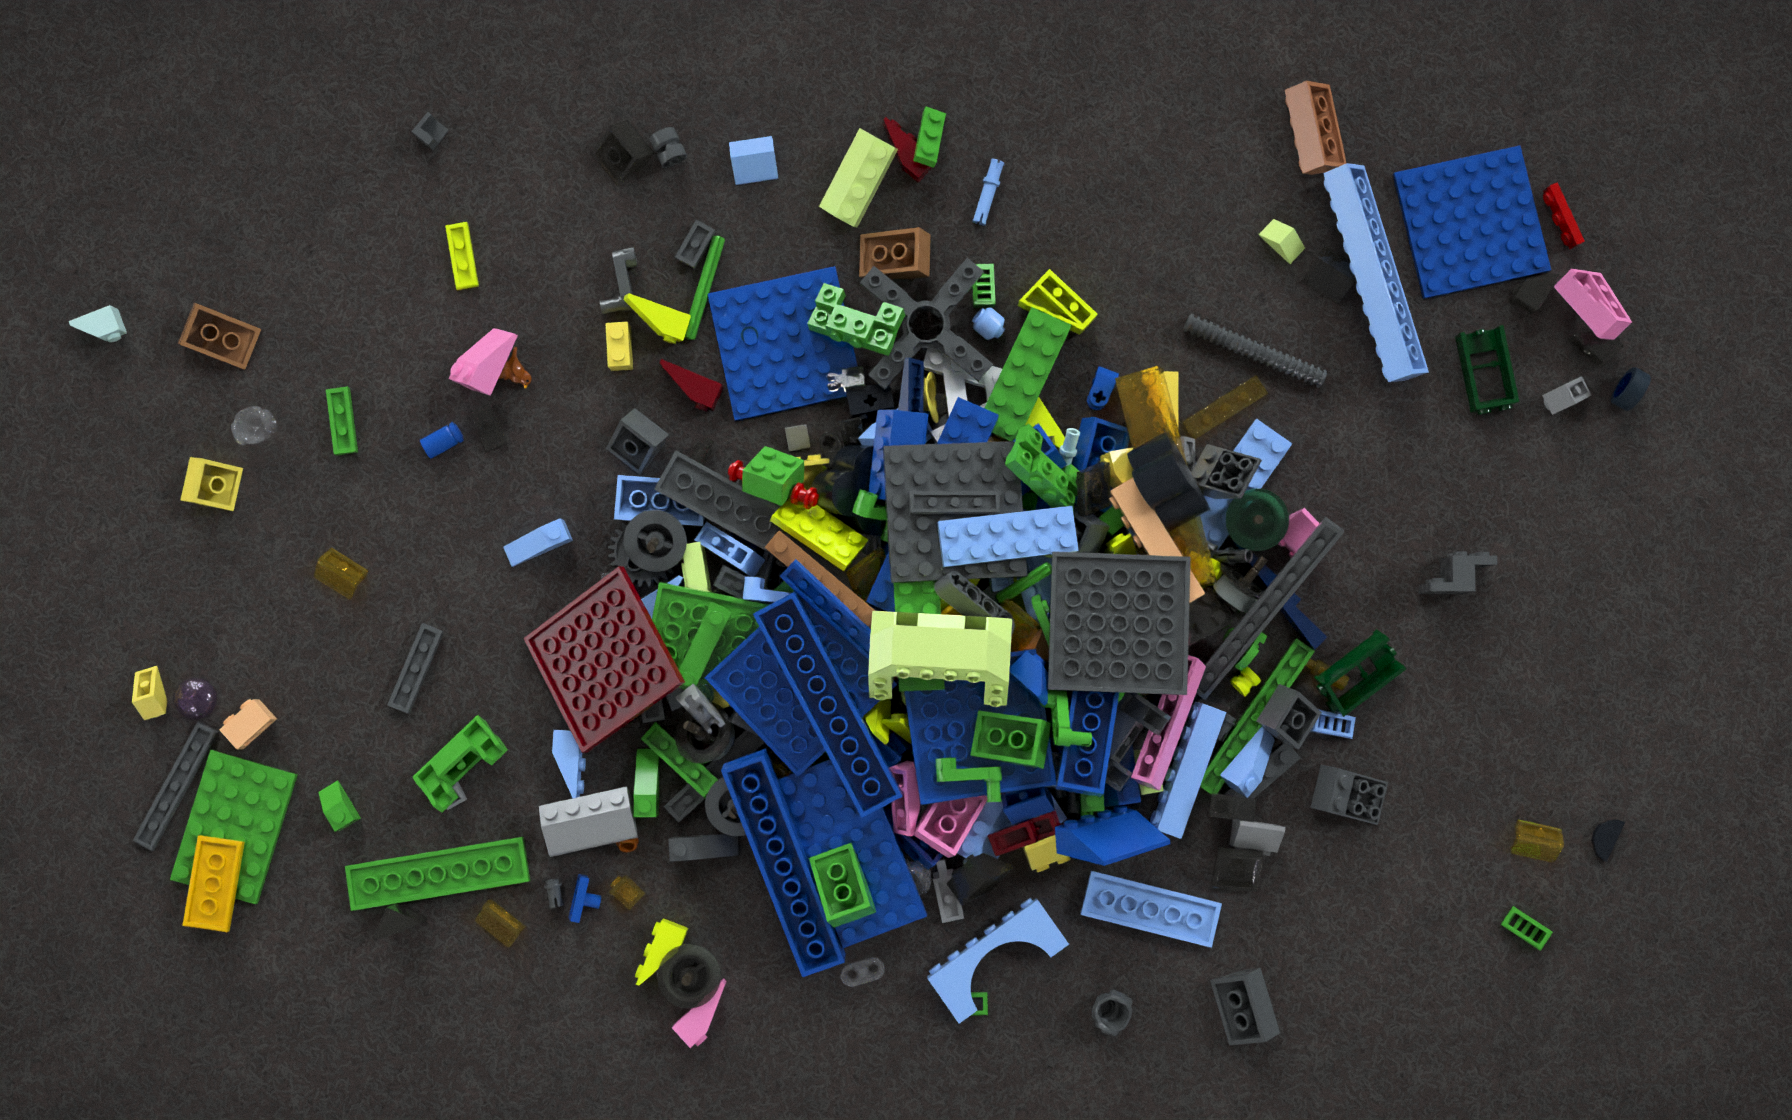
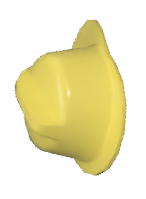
M929 372L927 377L924 378L923 411H929L933 421L938 423L936 379L933 372Z

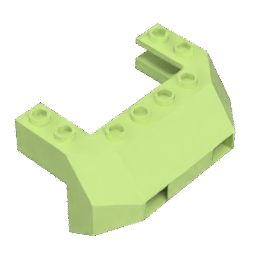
M872 611L868 670L869 698L877 700L892 699V683L894 676L902 679L913 677L923 680H965L972 683L982 681L985 682L984 705L993 707L1007 706L1012 619Z

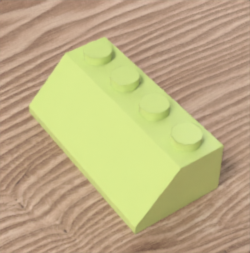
M859 128L819 207L849 225L858 227L898 149Z

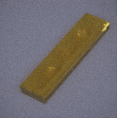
M1254 376L1182 423L1191 437L1197 439L1268 393L1258 377Z

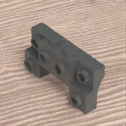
M1125 693L1117 705L1105 782L1119 792L1132 775V772L1122 766L1120 761L1144 726L1159 736L1171 716L1138 693Z

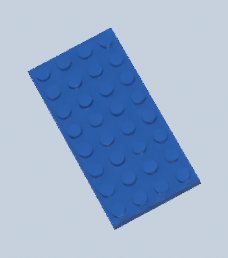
M830 759L808 767L798 777L792 773L778 779L808 861L810 857L849 843L853 844L868 884L876 913L835 927L843 948L927 917V912L884 807L861 818Z

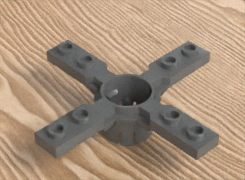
M966 258L932 301L916 302L908 296L907 292L873 266L860 281V285L882 303L885 302L903 308L905 317L902 322L904 334L895 342L889 356L884 355L868 374V377L886 390L903 370L905 358H913L920 348L926 351L929 348L937 347L979 382L993 363L950 330L948 315L984 274V271L970 259ZM930 311L931 314L937 316L942 324H939V327L943 329L936 338L921 340L911 332L913 328L909 327V323H913L918 317V312L928 313Z

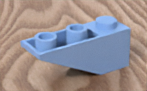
M554 730L552 753L572 798L580 797V794L584 792V780H581V771H585L586 759L582 758V752L570 730Z

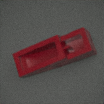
M1054 810L989 834L988 838L995 856H999L1055 835V827L1061 824Z

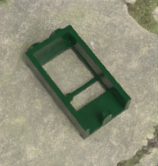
M1500 325L1492 330L1485 331L1480 329L1473 333L1465 334V332L1456 335L1455 341L1458 348L1470 413L1478 412V415L1491 413V409L1499 408V411L1513 409L1512 405L1520 401L1504 325ZM1496 350L1497 362L1491 361V363L1472 366L1470 354ZM1499 365L1506 397L1479 402L1473 369L1489 366L1496 367Z
M1376 629L1372 632V636L1319 676H1314L1318 684L1316 689L1323 697H1326L1328 701L1325 703L1333 713L1338 712L1344 717L1406 670L1403 664L1395 660L1396 651L1386 644L1390 641L1389 637ZM1367 657L1370 658L1376 668L1370 675L1360 665ZM1357 666L1361 672L1360 676L1364 679L1337 698L1330 685Z

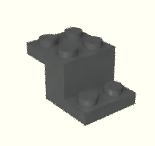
M1465 551L1449 553L1447 557L1440 559V578L1425 580V584L1419 585V594H1465L1475 592V568L1497 565V556H1490L1489 552H1476L1469 554V556H1467Z

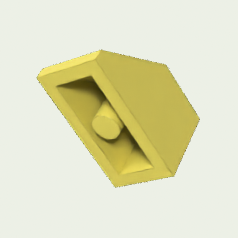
M157 666L135 672L132 703L144 720L166 714L167 698Z

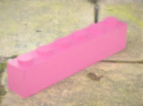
M1188 655L1187 695L1162 694L1157 707L1171 716L1159 736L1148 730L1131 776L1140 785L1159 791L1161 789L1206 668L1196 657Z

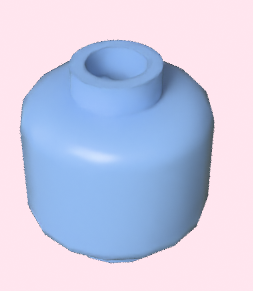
M991 307L981 308L972 319L974 323L973 329L986 340L994 337L998 339L1005 330L1003 327L1005 319Z

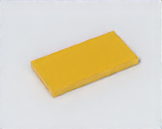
M203 835L198 836L182 926L222 932L230 931L244 841Z

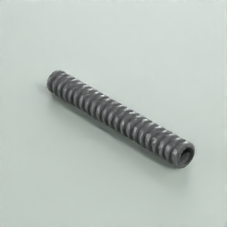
M1194 314L1189 315L1183 328L1184 332L1189 331L1191 335L1196 334L1198 338L1201 336L1203 340L1208 339L1210 343L1215 342L1217 346L1220 344L1222 348L1227 347L1229 351L1234 350L1236 354L1239 352L1240 356L1246 355L1248 359L1253 358L1255 362L1258 360L1259 364L1265 363V366H1272L1274 370L1277 368L1278 372L1284 371L1286 375L1289 373L1291 377L1296 376L1297 380L1303 379L1305 383L1308 381L1310 385L1315 384L1316 388H1320L1326 379L1327 370L1325 369L1322 371L1320 367L1315 368L1313 364L1308 365L1306 361L1303 363L1301 359L1296 360L1294 356L1289 357L1287 353L1284 355L1282 351L1277 352L1275 348L1270 349L1268 345L1265 347L1263 343L1258 344L1256 340L1251 341L1249 337L1246 339L1244 335L1239 336L1237 332L1232 333L1230 329L1227 331L1225 327L1220 328L1218 324L1215 326L1211 321L1208 323L1206 319L1201 320L1199 316L1197 318L1194 317Z

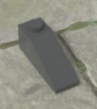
M712 834L671 837L668 839L670 862L739 855L738 836Z

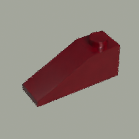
M663 359L660 360V365L688 398L696 404V409L707 412L708 409L714 411L724 388L721 383Z

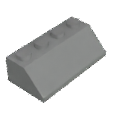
M627 787L539 806L541 828L550 857L638 838L636 820L633 817V799Z

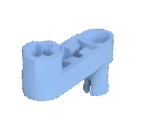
M745 577L743 600L772 604L791 594L789 592L765 590V579Z

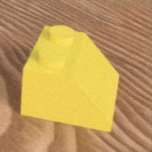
M190 457L181 501L234 511L243 468L203 458Z
M1055 835L1023 847L1032 871L1036 869L1037 872H1041L1050 868L1049 864L1057 861L1058 864H1062L1070 860L1068 856L1057 854Z

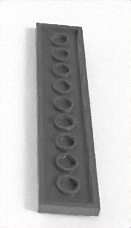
M676 450L654 488L657 492L767 551L765 546L780 530L851 591L855 590L872 557L860 552L845 571H842L770 521L772 515L779 509V506L743 492L742 486Z

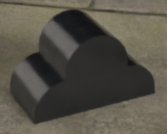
M1168 430L1127 453L1133 468L1132 476L1147 504L1156 511L1160 520L1169 531H1173L1211 510Z
M845 446L835 455L832 469L819 473L812 482L811 487L816 488L817 494H819L817 505L830 514L836 515L837 519L858 533L873 536L882 535L881 520L866 518L852 512L859 491L865 490L869 492L874 446Z

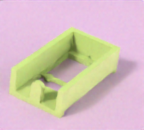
M701 542L689 543L686 545L685 553L681 559L684 562L681 563L685 587L712 592L705 547L701 545Z

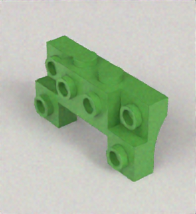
M824 283L815 299L816 307L807 323L809 330L829 336L837 342L844 341L850 343L855 348L863 347L889 356L899 327L905 317L904 309L883 302L877 316L842 306L846 297L844 289Z
M1030 424L1019 428L1014 446L1006 457L1005 466L1051 508L1072 506L1074 510L1076 496L1083 493L1085 482L1083 473L1072 464L1060 469L1041 451L1043 441L1041 434Z
M477 715L413 776V779L426 794L433 807L443 812L458 798L452 787L481 759L492 766L508 749L501 739L493 733L487 722Z

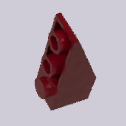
M885 117L883 119V126L891 145L898 149L896 157L902 170L919 183L932 167L913 161L917 138L911 133L906 134L901 130L902 127L895 120L891 119L890 121Z

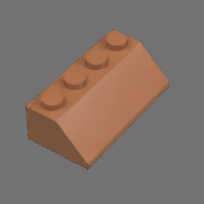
M1305 81L1286 89L1285 101L1289 108L1290 125L1294 131V144L1298 150L1299 167L1302 170V174L1314 175L1325 173L1346 164L1330 85Z

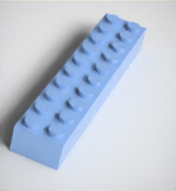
M1346 163L1323 173L1325 177L1324 186L1331 197L1330 205L1338 219L1337 228L1344 238L1343 247L1351 261L1350 270L1356 277V289L1359 295L1362 296L1364 303L1362 306L1363 311L1368 316L1370 322L1369 331L1375 338L1377 344L1376 353L1382 360L1384 377L1388 382H1397L1429 373L1365 167L1363 165Z

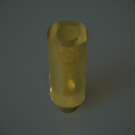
M1309 659L1305 665L1311 669V674L1317 676L1330 667L1319 659L1316 662ZM1346 675L1342 676L1332 686L1342 691L1347 685L1349 677Z

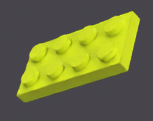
M790 496L772 515L770 521L842 571H845L869 540L817 504L810 509H805L802 502L796 505L792 504Z

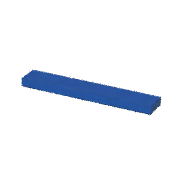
M795 559L779 577L869 660L871 629Z

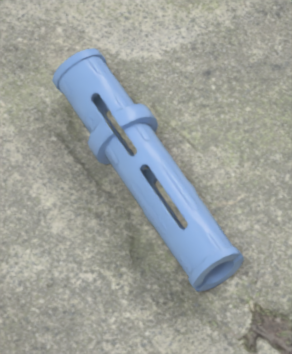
M991 159L987 176L983 179L982 193L974 219L972 220L973 223L977 224L979 222V225L983 226L986 225L996 187L1000 185L999 177L1004 166V162L1000 161L997 163V159Z

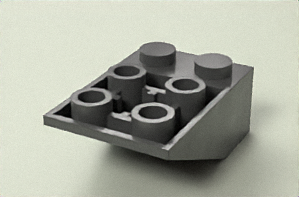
M1207 444L1191 474L1204 496L1213 499H1241L1262 460Z
M1321 765L1311 808L1378 825L1388 782L1347 770Z

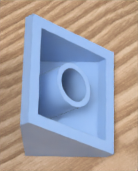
M772 136L729 142L736 185L779 179Z

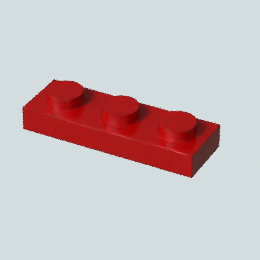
M1558 182L1548 186L1543 190V200L1547 206H1550L1553 212V222L1555 225H1559L1562 231L1561 239L1563 243L1568 245L1569 249L1575 248L1585 242Z

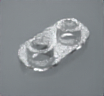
M869 957L848 963L842 968L841 980L850 987L878 980L885 972L884 963L878 957ZM876 964L878 970L871 972L869 969L870 965ZM854 970L856 977L850 978L848 972Z

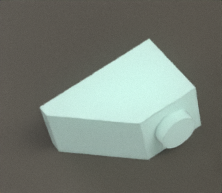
M111 305L69 321L70 326L108 342L118 341L121 339V335L127 334L119 310Z

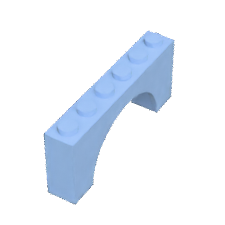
M1037 898L1025 900L1020 904L1021 909L1015 914L1013 911H1010L1002 917L1003 922L998 926L992 924L983 931L985 933L980 939L974 937L965 944L967 948L962 952L956 950L947 957L949 961L941 966L938 963L929 970L928 980L958 1023H961L977 1011V1007L971 997V979L976 966L990 950L1008 942L1022 941L1039 946L1052 957L1069 945Z

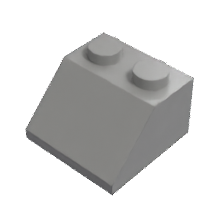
M1233 818L1229 845L1235 846V851L1248 853L1249 849H1256L1257 854L1270 856L1271 852H1278L1285 833V827Z

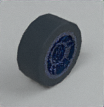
M1636 367L1629 369L1619 380L1613 391L1611 403L1625 411L1634 408L1649 387L1650 375Z

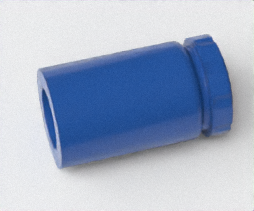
M454 422L420 439V443L430 459L456 446L458 442L464 441L460 429Z

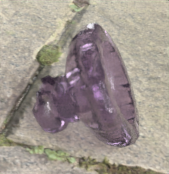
M199 678L185 680L178 686L174 695V703L177 710L183 716L193 719L206 717L213 711L217 702V694L214 687L208 681Z

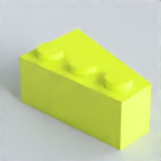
M1050 269L1018 303V307L1030 311L1031 307L1071 324L1070 331L1079 335L1097 316V313Z

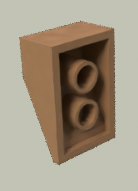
M919 227L861 234L859 277L864 278L873 266L890 279L929 277L930 234Z
M194 303L178 344L245 370L261 329Z

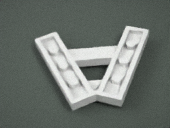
M927 349L924 357V370L943 375L948 416H950L958 397L967 401L965 382L985 388L986 400L988 401L1002 371L1001 368L991 366L978 382L939 349ZM986 403L980 405V407L984 408ZM945 424L930 432L935 444H937Z

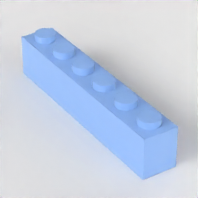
M1195 702L1191 706L1188 714L1189 720L1180 735V745L1173 754L1174 761L1172 767L1168 769L1165 776L1166 784L1163 789L1164 791L1159 793L1157 809L1153 811L1150 818L1151 824L1159 831L1180 839L1182 838L1226 712L1199 702Z

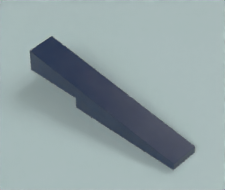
M908 357L904 359L898 410L923 413L924 361Z
M1238 538L1230 542L1235 550L1248 549ZM1253 553L1252 561L1244 563L1251 569L1258 560V557ZM1264 565L1256 579L1266 590L1276 575ZM1294 593L1280 610L1306 645L1315 650L1327 636L1296 607L1301 599Z

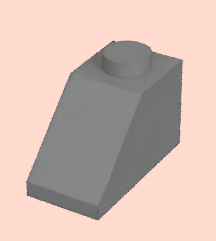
M1581 376L1542 396L1545 407L1553 415L1592 395Z

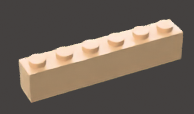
M1133 478L1110 491L1112 497L1109 498V501L1115 510L1120 509L1123 514L1121 520L1127 529L1131 527L1135 534L1132 538L1138 548L1143 547L1147 555L1182 556L1156 512L1141 495ZM1191 569L1189 604L1205 594Z

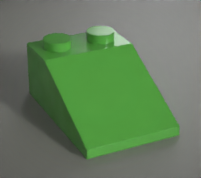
M978 710L970 756L1044 769L1051 723L1041 719Z
M852 843L809 858L827 922L835 928L876 913L868 884Z

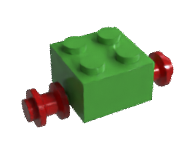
M765 446L746 467H743V462L740 460L735 461L729 466L728 475L730 480L733 482H737L739 479L742 480L743 492L781 506L790 496L792 504L796 505L802 502L805 509L816 506L819 494H817L816 488L804 489V460Z

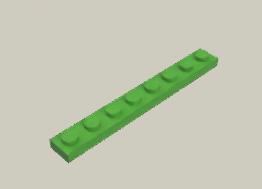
M1297 638L1294 639L1238 720L1236 726H1234L1207 765L1200 785L1202 789L1212 796H1216L1225 783L1220 776L1221 773L1262 727L1256 721L1279 684L1291 687L1315 652L1313 649Z

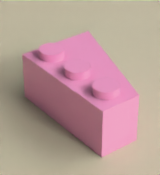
M1570 269L1554 286L1592 329L1594 334L1601 339L1614 340L1632 323L1601 273Z

